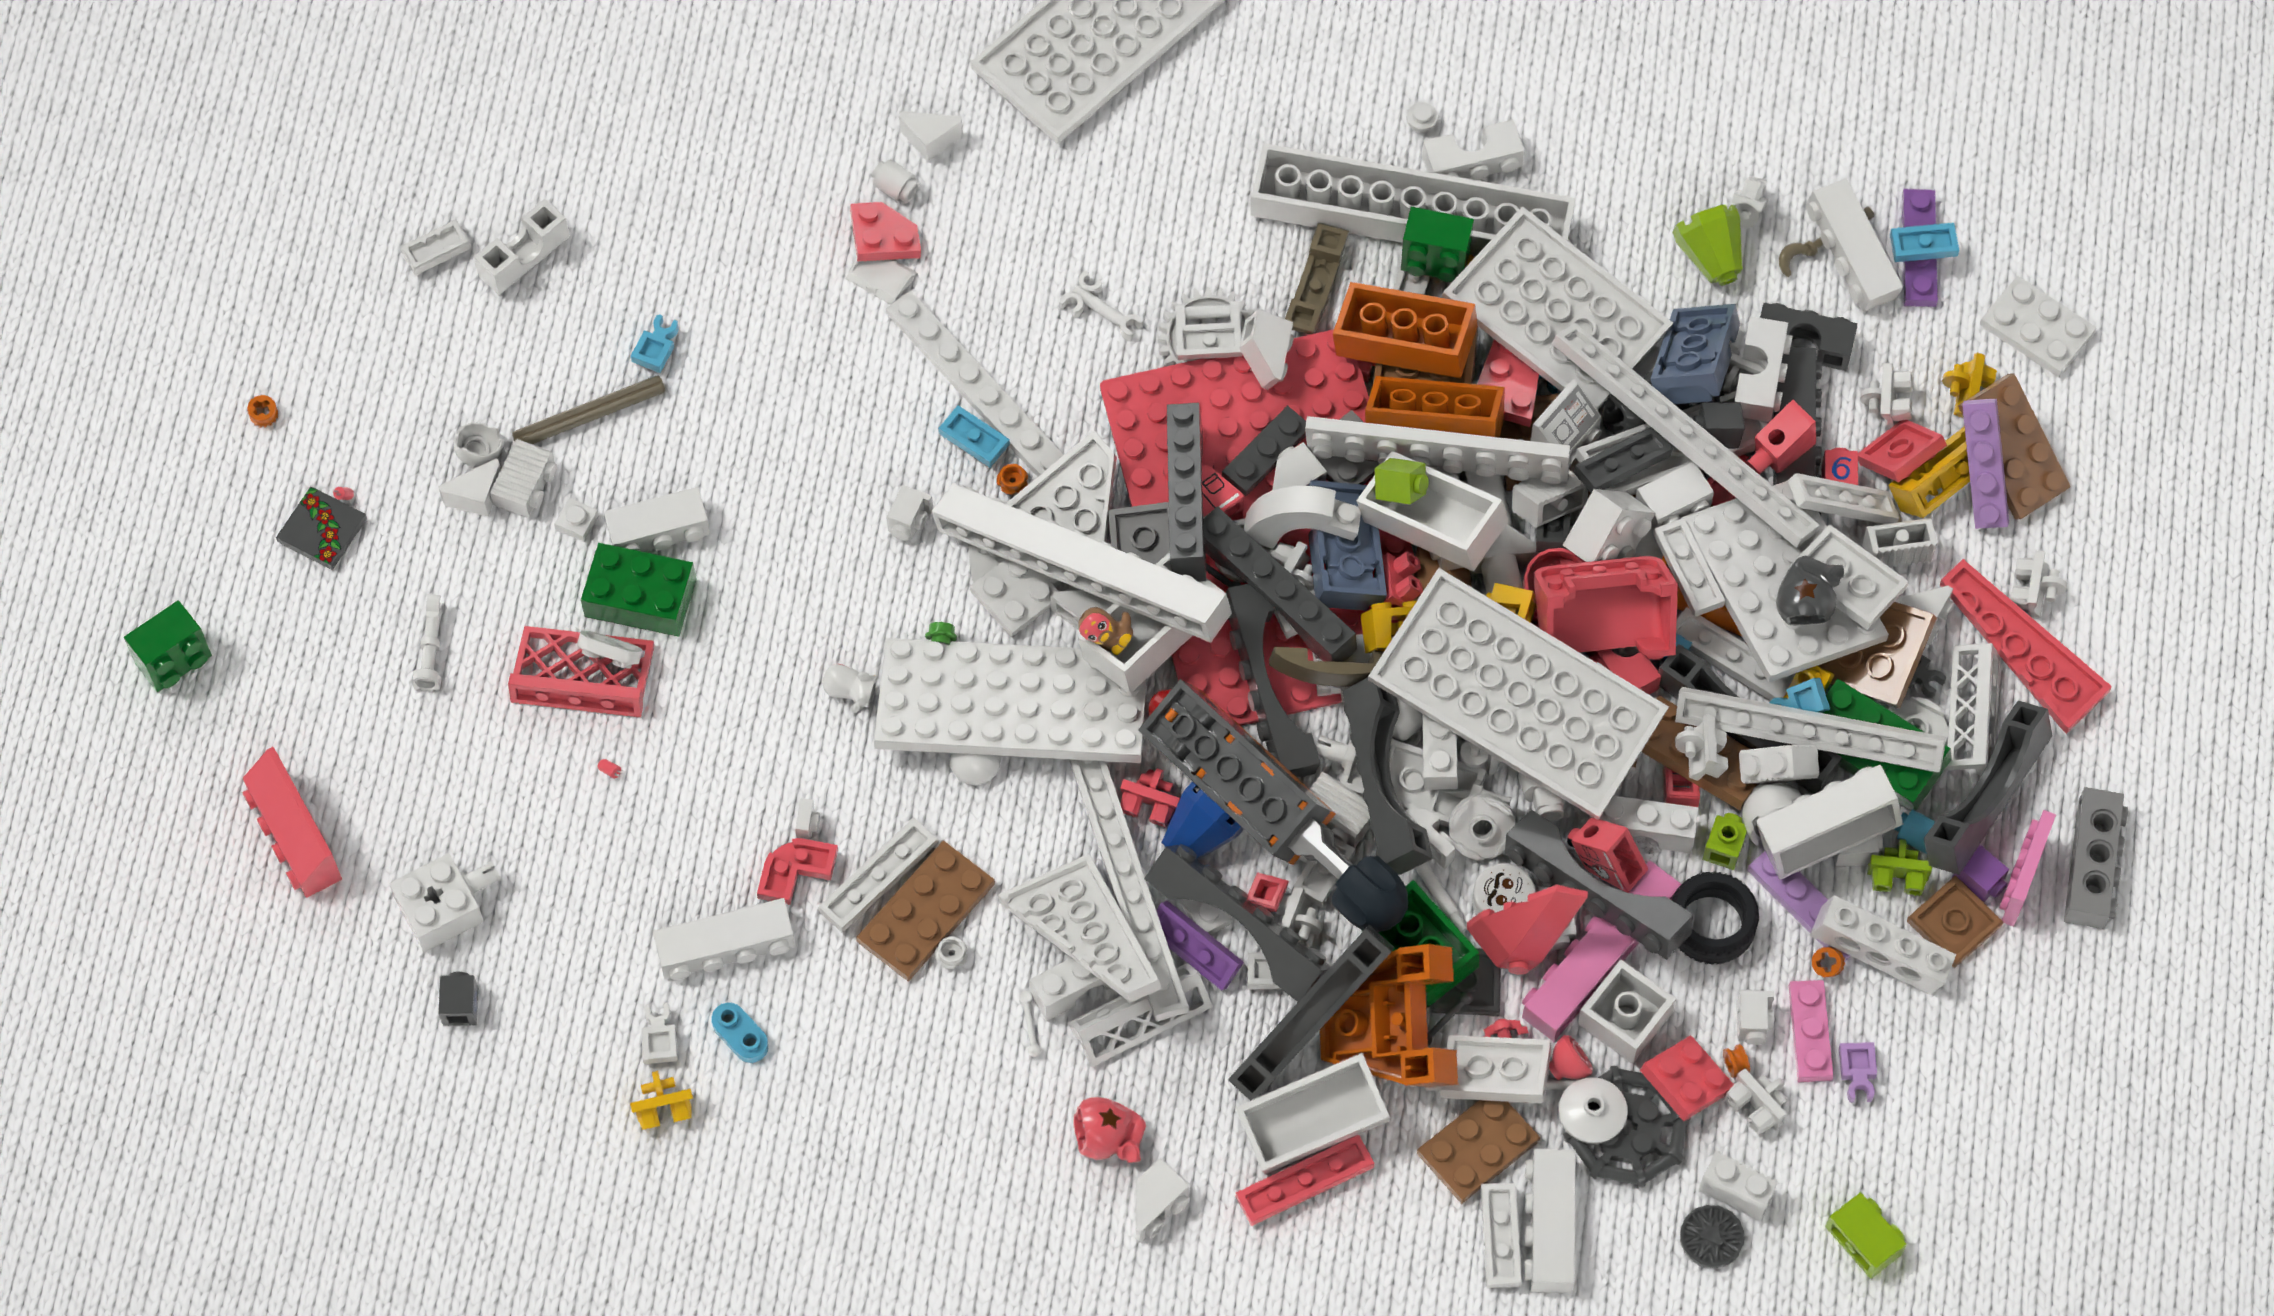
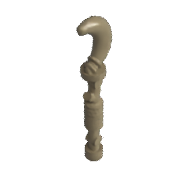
M1867 206L1863 209L1868 220L1874 217V212L1870 207ZM1821 237L1814 242L1809 240L1804 244L1791 243L1781 250L1779 267L1786 277L1791 276L1790 262L1794 256L1798 254L1815 256L1818 253V248L1823 245Z

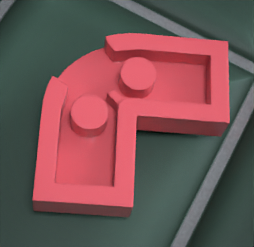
M794 838L792 842L780 846L773 853L770 852L764 863L757 898L767 901L784 898L785 903L791 905L798 874L831 880L838 854V845Z

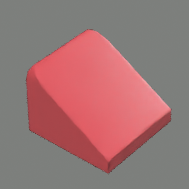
M1257 872L1247 900L1256 907L1261 906L1270 912H1277L1289 882L1285 879Z

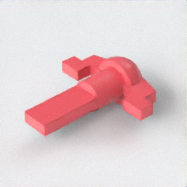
M1501 1018L1483 1030L1485 1036L1482 1037H1491V1035L1497 1034L1501 1038H1512L1511 1030L1516 1029L1519 1036L1527 1034L1528 1029L1527 1026H1521L1520 1020Z

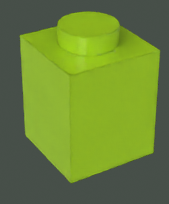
M1389 458L1375 467V494L1377 500L1411 505L1427 494L1429 480L1426 475L1425 463Z

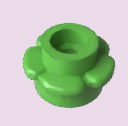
M933 622L929 624V632L925 633V638L931 640V642L936 641L950 645L951 641L956 642L957 640L955 626L946 622Z

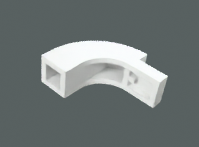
M1289 486L1270 491L1259 497L1246 513L1244 531L1258 544L1272 549L1287 532L1304 528L1321 530L1354 541L1359 531L1361 512L1358 506L1336 500L1335 490L1316 486Z

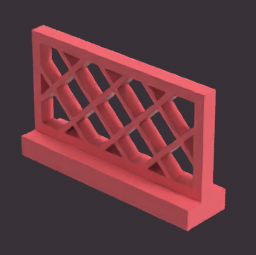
M524 626L514 671L510 673L508 682L511 703L641 718L643 697L655 647L653 640L609 636L636 645L645 651L644 657L640 659L639 664H632L631 668H624L612 675L605 667L612 662V659L604 657L599 660V658L589 657L594 664L579 671L573 662L584 656L582 649L580 648L568 656L562 651L560 647L567 642H578L580 632ZM530 637L545 639L548 645L534 652L529 646ZM555 651L562 660L547 667L541 658ZM534 662L542 670V672L535 676L522 674L523 669ZM566 666L574 673V676L567 680L557 679L553 675ZM598 670L607 678L601 683H592L586 679V677ZM633 674L638 680L637 688L622 686L618 681Z

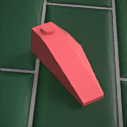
M1554 885L1529 894L1527 902L1516 903L1509 901L1504 903L1502 911L1496 913L1491 909L1481 911L1467 922V930L1496 967L1508 969L1512 974H1527L1542 963L1588 898V891Z

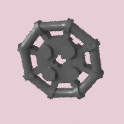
M1617 1065L1610 1066V1070L1597 1078L1611 1082L1622 1092L1628 1109L1626 1120L1632 1121V1125L1636 1126L1637 1130H1631L1629 1135H1625L1622 1129L1613 1139L1598 1144L1603 1153L1599 1160L1586 1143L1573 1138L1567 1132L1563 1134L1566 1143H1570L1591 1172L1590 1177L1595 1180L1599 1177L1637 1185V1188L1645 1187V1183L1670 1167L1682 1163L1684 1160L1682 1153L1687 1124L1691 1118L1683 1121L1642 1073L1620 1069ZM1622 1083L1645 1087L1647 1090L1644 1095L1624 1092ZM1656 1094L1670 1111L1669 1114L1661 1115L1657 1105L1651 1101ZM1590 1102L1588 1108L1592 1111H1597L1600 1109V1105L1597 1102ZM1673 1126L1670 1146L1660 1142L1662 1127ZM1656 1152L1661 1156L1645 1168H1643L1640 1162L1649 1153ZM1610 1160L1630 1163L1632 1170L1609 1166L1608 1164Z

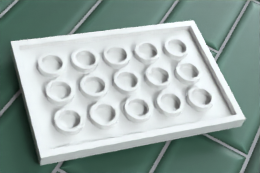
M1523 206L1445 289L1441 297L1474 303L1479 328L1561 392L1573 379L1577 381L1597 410L1605 403L1611 393L1552 345L1555 336L1576 322L1634 370L1673 325L1672 321Z
M1788 481L1774 485L1778 491L1796 505ZM1736 498L1682 518H1685L1725 599L1727 610L1768 683L1887 641L1889 634L1880 618L1866 630L1837 608H1835L1830 620L1825 623L1797 626L1786 624L1778 613L1776 606L1778 589L1790 565L1827 526L1818 511L1800 508L1820 526L1812 537L1796 548Z

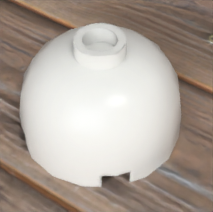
M1766 782L1757 785L1743 805L1742 822L1745 825L1748 836L1755 845H1759L1758 841H1761L1756 820L1760 819L1765 812L1776 808L1780 810L1791 805L1795 799L1802 796L1795 787L1786 783Z

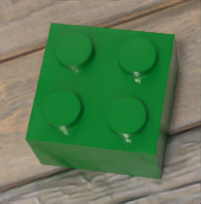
M1411 206L1403 237L1401 271H1406L1413 276L1426 275L1439 278L1444 282H1453L1467 267L1471 251L1474 219Z
M179 600L123 637L135 665L157 693L164 688L174 686L180 680V677L190 670L202 667L208 658L212 656L200 626Z

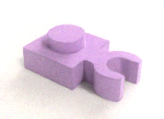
M1874 1042L1840 1043L1838 1049L1841 1080H1851L1847 1091L1848 1101L1854 1103L1855 1091L1861 1089L1867 1094V1102H1872L1875 1090L1868 1079H1876L1877 1077Z

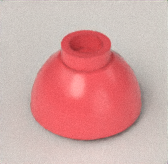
M1564 1035L1555 1044L1552 1051V1060L1549 1063V1070L1557 1080L1563 1077L1571 1080H1580L1592 1075V1064L1574 1038Z

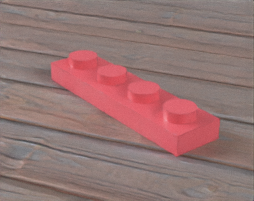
M1357 1135L1236 1192L1235 1197L1249 1224L1253 1226L1373 1169L1375 1163L1360 1135Z

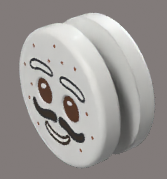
M1496 864L1486 868L1477 877L1473 888L1472 906L1475 914L1477 915L1487 909L1494 910V913L1502 911L1503 904L1509 901L1516 903L1527 902L1528 895L1536 892L1531 877L1523 869L1512 864Z

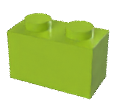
M1862 1192L1832 1213L1825 1226L1870 1279L1902 1256L1907 1245L1902 1231L1895 1224L1890 1225L1882 1216V1210L1872 1198L1867 1199Z

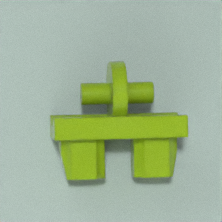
M1899 839L1897 848L1884 847L1883 856L1871 855L1867 875H1871L1874 891L1889 892L1892 889L1893 878L1905 879L1904 893L1921 896L1926 881L1928 882L1931 875L1932 867L1929 866L1928 861L1917 860V850L1906 849V839Z

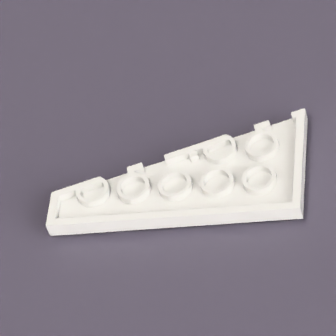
M1090 854L998 894L1001 905L1130 1003L1162 989L1159 978Z

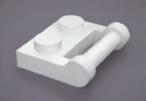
M1229 301V305L1185 307L1184 304H1175L1178 360L1242 357V352L1239 349L1241 343L1239 301ZM1230 317V322L1191 325H1186L1185 320Z

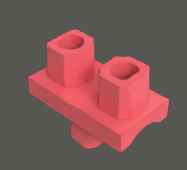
M1408 551L1398 558L1390 553L1382 556L1387 592L1384 602H1390L1391 606L1396 604L1403 607V602L1414 601V599L1419 597L1423 593V586L1420 580L1414 577L1413 574L1421 569L1420 560Z
M1157 768L1153 777L1141 774L1139 783L1150 787L1123 779L1120 786L1123 814L1138 817L1142 803L1154 806L1149 821L1164 828L1168 826L1180 798L1159 791L1160 789L1171 793L1173 783L1163 780L1164 770Z

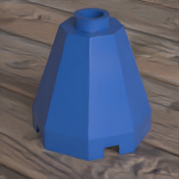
M1192 781L1183 791L1161 843L1165 847L1183 844L1192 849L1197 854L1195 859L1199 860L1237 838L1244 828Z

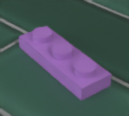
M1168 900L1161 902L1156 911L1169 949L1195 968L1221 991L1228 988L1244 961Z

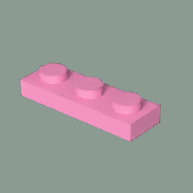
M1824 980L1790 981L1788 989L1797 1082L1832 1081L1833 1068Z

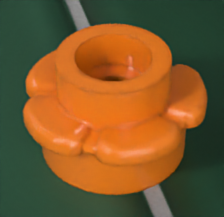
M1017 464L1005 465L997 475V485L1001 486V491L1005 494L1013 495L1015 492L1019 493L1028 485L1026 482L1028 474ZM1014 478L1016 481L1012 483L1010 479Z

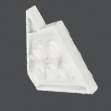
M1094 430L1010 499L1006 505L1016 509H1026L1036 517L1043 520H1053L1059 526L1071 531H1080L1086 537L1095 541L1107 542L1109 528L1108 510L1111 509L1117 456ZM1047 576L1055 587L1062 583V581Z

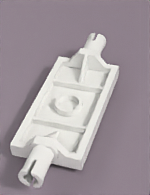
M1321 735L1316 746L1318 755L1341 763L1344 771L1340 783L1363 797L1364 787L1362 778L1357 770L1356 764L1358 760L1352 742L1347 745ZM1394 739L1391 740L1389 760L1391 782L1396 797L1404 810L1413 808L1429 810L1440 816V825L1449 828V819L1452 811L1463 799L1474 794H1490L1501 798L1510 806L1511 797L1484 790L1482 784L1486 776V769L1468 767L1458 760V789L1424 790L1423 749Z

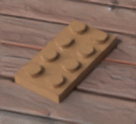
M2015 373L2005 375L1968 400L1997 398L2007 504L2014 519H2022L2071 486ZM1961 403L1958 407L1963 415V403Z
M1659 695L1657 700L1666 704L1669 708L1641 752L1740 810L1753 789L1760 784H1744L1741 781L1739 753L1741 750H1749L1750 748L1727 735L1725 747L1717 754L1728 758V769L1719 778L1705 774L1699 781L1689 778V758L1685 756V753L1677 750L1675 747V737L1684 731L1686 726H1697L1675 722L1677 705Z
M943 840L856 937L857 943L909 982L935 953L939 943L951 935L995 885V879Z

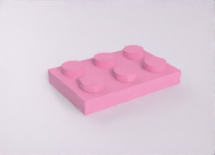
M2043 810L2039 821L2035 819L2031 821L1999 909L2005 910L2002 918L2005 924L2014 927L2055 820L2056 814Z

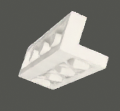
M1992 643L1953 646L1947 745L1951 748L1952 760L1947 768L1948 770L1976 769L1980 777L1987 767L1995 748L1997 734L2000 655ZM1978 654V663L1970 671L1967 672L1961 667L1962 655ZM1971 681L1977 687V690L1965 702L1960 697V690ZM1969 711L1975 716V723L1966 732H1963L1958 727V720ZM1965 742L1973 746V759L1956 760V752Z
M1188 963L1176 968L1184 993L1196 988L1201 1002L1189 1007L1188 1013L1167 1018L1158 1023L1150 1020L1153 1011L1148 996L1131 1003L1123 996H1120L1069 1021L1068 1024L1072 1034L1080 1041L1089 1064L1094 1067L1212 1008L1213 1006L1199 972ZM1131 1019L1141 1022L1135 1035L1129 1038L1120 1035L1125 1022ZM1101 1034L1110 1037L1106 1049L1094 1055L1089 1040Z

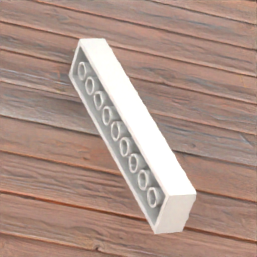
M1263 143L1251 194L1250 216L1316 228L1318 223L1347 230L1350 234L1403 243L1406 224L1412 206L1474 219L1470 254L1477 256L1522 206L1568 241L1576 198Z

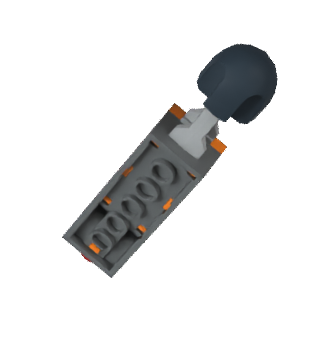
M1181 679L1172 689L1161 690L1152 697L1149 702V717L1138 731L1271 855L1292 865L1295 864L1300 856H1304L1309 861H1319L1338 879L1335 884L1337 889L1332 895V905L1351 924L1362 931L1368 925H1371L1377 932L1387 931L1402 921L1408 909L1406 886L1399 875L1379 856H1366L1357 865L1352 864L1335 848L1333 832L1326 826L1336 813L1202 690Z

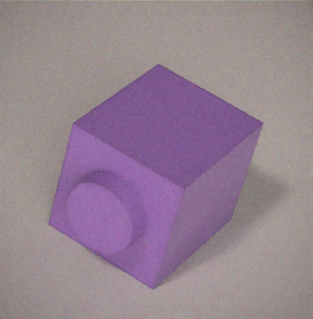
M1979 845L1960 875L1953 873L1952 878L1956 875L1982 902H1985L1990 896L1994 899L1997 898L2006 888L2008 883L2005 882L2009 868L1982 845Z

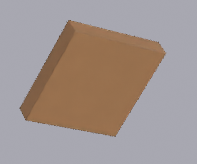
M1956 875L1908 916L1906 921L1925 940L1956 954L1952 964L1953 968H1956L1999 930L2004 923Z

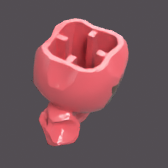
M1090 1097L1078 1105L1073 1117V1123L1080 1154L1094 1160H1105L1117 1154L1119 1159L1127 1160L1128 1163L1141 1161L1139 1146L1146 1129V1122L1142 1116L1118 1102L1102 1097Z

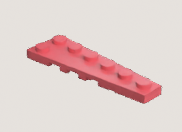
M1494 339L1477 384L1505 387L1504 420L1527 427L1531 426L1539 374Z
M1964 559L1941 579L1940 587L1950 586L1953 588L1951 600L1985 640L1994 645L2002 660L2042 707L2048 709L2049 715L2066 734L2111 691L2112 686Z

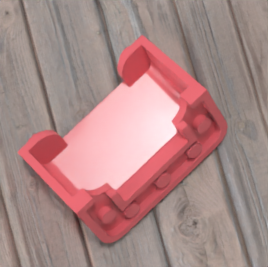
M1640 556L1541 567L1534 572L1538 627L1579 653L1636 646L1639 652L1652 660L1676 655L1678 583L1660 558Z

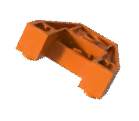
M1425 944L1402 947L1391 952L1320 1029L1321 1060L1337 1064L1363 1053L1373 1076L1409 1086L1431 1088L1458 1085L1457 1050L1428 1048L1425 985L1454 982L1452 947Z

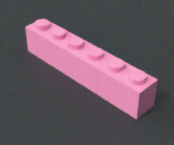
M1649 860L1646 864L1649 870L1628 893L1667 897L1672 900L1676 890L1682 884ZM1594 916L1585 928L1586 935L1580 941L1574 939L1564 952L1566 958L1560 965L1554 963L1543 977L1545 982L1538 990L1533 987L1522 1001L1524 1005L1522 1018L1553 1042L1556 1041L1580 1013L1582 1007L1619 960L1624 961L1640 943L1631 936L1620 933L1614 925L1603 918Z

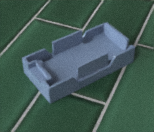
M1736 304L1672 310L1670 321L1673 322V325L1664 335L1651 376V383L1655 389L1673 404L1712 401V396L1720 395L1732 356L1729 342L1731 340L1732 343H1735L1740 328Z
M1311 480L1308 486L1335 490L1336 500L1358 506L1356 500L1367 485ZM1361 515L1358 535L1354 541L1321 530L1311 529L1308 537L1315 596L1328 608L1367 611L1372 604L1383 603L1387 597L1379 528L1365 523Z

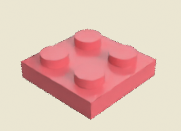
M1903 420L1858 453V462L1865 468L1900 482L1909 477L1923 463L1934 458L1947 444L1943 435L1909 420Z
M1692 1035L1648 1060L1640 1069L1641 1073L1683 1121L1725 1097L1726 1093L1734 1085Z

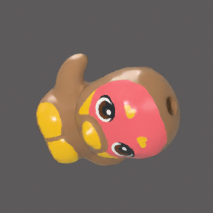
M1091 607L1081 615L1078 621V629L1081 636L1117 656L1127 647L1133 636L1131 617L1127 612L1122 613L1121 621H1116L1105 610L1099 607Z

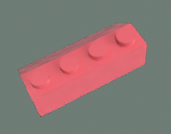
M275 748L267 749L243 777L247 790L243 791L242 794L251 810L256 807L259 810L261 817L257 818V822L265 837L272 834L276 843L271 845L279 863L286 861L291 870L286 872V875L294 890L301 888L305 897L308 898L341 881L342 877L327 843Z

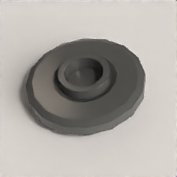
M1704 1205L1695 1208L1685 1217L1680 1228V1243L1684 1253L1692 1262L1705 1268H1720L1729 1265L1739 1256L1744 1246L1745 1231L1741 1221L1732 1211L1720 1205Z

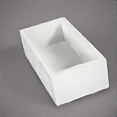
M1391 451L1386 460L1396 458L1414 461L1394 451ZM1426 466V475L1429 480L1427 494L1411 505L1377 500L1374 475L1356 500L1365 523L1473 572L1509 521L1502 499Z
M1169 552L1158 564H1162L1172 571ZM1206 578V581H1201V582H1199V583H1202V584L1207 585V586H1209V587H1211V586H1216V587H1217V585H1215L1214 583H1212V582H1211L1210 580H1208L1207 578ZM1114 603L1106 612L1116 621H1121L1123 612L1129 613L1131 628L1133 629L1132 639L1120 655L1117 656L1111 651L1107 652L1098 644L1086 640L1081 634L1077 638L1083 659L1131 694L1193 635Z
M1881 764L1873 768L1865 767L1856 772L1853 777L1842 782H1831L1822 791L1811 796H1800L1791 805L1780 810L1777 808L1765 812L1760 819L1756 820L1763 848L1779 880L1903 825L1898 797Z
M1363 1053L1235 1107L1264 1175L1391 1121Z

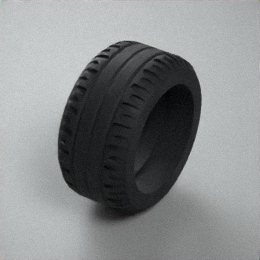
M1703 872L1683 882L1676 890L1672 901L1686 909L1692 902L1701 898L1714 897L1722 899L1736 909L1742 926L1735 934L1722 939L1707 938L1692 929L1691 935L1683 942L1679 950L1684 952V955L1690 959L1693 958L1694 961L1700 963L1705 962V964L1711 965L1714 963L1716 965L1724 964L1741 956L1751 945L1759 922V908L1749 887L1738 878H1733L1732 875L1727 873L1722 874V872Z

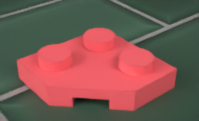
M883 202L851 203L850 215L857 262L920 258L921 246L918 227L915 223Z

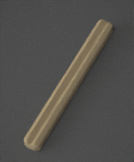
M659 375L645 379L515 430L512 433L513 440L515 442L518 439L530 444L543 441L665 392L664 383Z

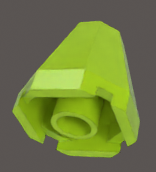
M1723 204L1690 216L1692 223L1685 225L1684 220L1676 224L1672 231L1676 244L1710 283H1719L1720 286H1725L1738 279L1737 275L1742 271L1740 215L1736 205H1730L1729 208Z

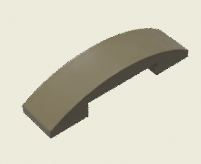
M1318 223L1303 274L1285 317L1286 320L1293 322L1292 330L1309 335L1315 334L1339 270L1349 231Z
M1274 647L1269 658V666L1289 677L1311 684L1349 687L1368 678L1384 651H1373L1368 663L1308 661V648Z

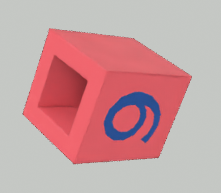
M1841 447L1825 450L1821 464V478L1858 485V451H1849Z

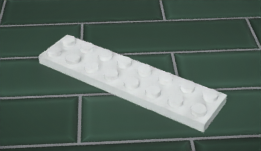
M1307 416L1306 419L1307 448L1318 458L1328 459L1332 456L1345 457L1352 462L1373 460L1381 464L1386 460L1391 451H1394L1414 461L1423 462L1428 467H1443V470L1449 473L1471 471L1483 477H1492L1495 474L1507 475L1509 478L1518 481L1534 478L1541 479L1542 482L1547 484H1559L1561 481L1568 482L1570 445Z

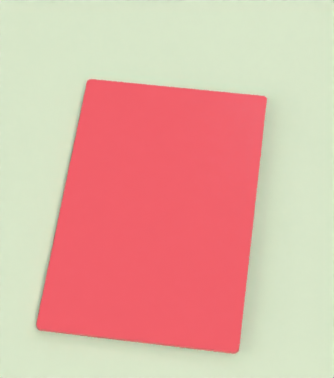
M1333 329L1294 338L1292 347L1285 359V363L1288 365L1287 373L1281 382L1276 383L1269 390L1261 387L1243 354L1242 357L1197 359L1103 380L1100 383V391L1131 507L1169 502L1167 405L1199 402L1203 432L1202 464H1208L1222 476V471L1287 405L1304 420L1307 419V416L1339 420L1349 411L1353 410L1365 423V409L1369 396L1359 361L1336 356ZM1306 437L1298 445L1303 442L1307 445ZM1276 467L1247 496L1244 495V509L1231 517L1233 521L1246 519V513L1251 505L1259 497L1272 491ZM1371 479L1367 481L1364 485H1368ZM1311 529L1292 530L1279 539L1278 545L1281 542L1295 547L1298 541L1306 544L1308 548L1305 552L1310 557L1307 564L1312 565L1308 537ZM1379 529L1382 556L1390 553L1398 558L1407 551L1414 555L1411 543ZM1206 554V563L1221 573L1216 567L1215 561ZM1206 571V578L1226 593L1229 587ZM1393 604L1391 607L1394 608L1400 606ZM1329 608L1356 635L1363 634L1361 614L1367 611ZM1273 613L1270 621L1266 622L1264 627L1263 654L1271 687L1286 714L1290 715L1342 703L1341 693L1317 696L1316 684L1289 677L1269 666V658L1274 647L1308 648V661H1313V652L1299 634L1286 639ZM1228 619L1211 643L1192 636L1171 657L1178 681L1181 679L1202 690L1233 720L1242 726L1259 722L1256 711H1252L1249 706L1248 692H1250L1247 680L1243 681L1240 676L1239 661L1241 659L1238 650H1234L1230 642V631L1232 629ZM1392 620V623L1398 622V620Z

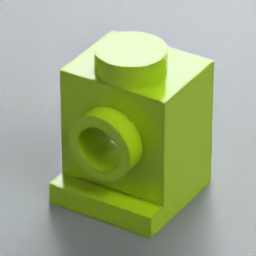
M1725 813L1724 817L1716 816L1702 860L1731 870L1735 869L1747 834L1740 816L1733 813ZM1723 834L1730 836L1732 838H1726L1723 836Z

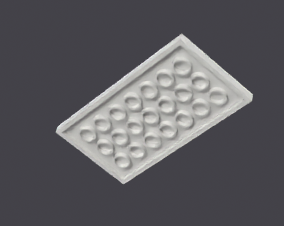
M1042 0L972 59L970 67L1053 141L1059 144L1225 0Z
M1440 568L1437 569L1368 676V681L1597 820L1601 817L1669 708L1666 704Z
M886 638L874 732V749L1141 763L1143 735L1138 729L1144 723L1147 679L1129 694L1085 661L1081 648L951 641L950 645L936 641L931 642V640Z

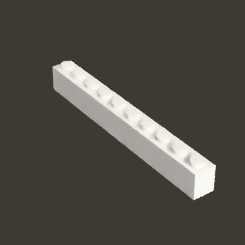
M952 483L931 511L938 531L1210 643L1232 614L1227 594L1216 586L1209 587L1197 582L1189 575L1182 576L1172 572L1162 564H1152L1142 560L1132 552L1125 553L1115 549L1105 541L1098 542L1090 539L1080 531L1068 530L1050 519L1043 520L1032 515L1026 509H1016L1006 505L998 498H989L979 494L971 487L964 488Z

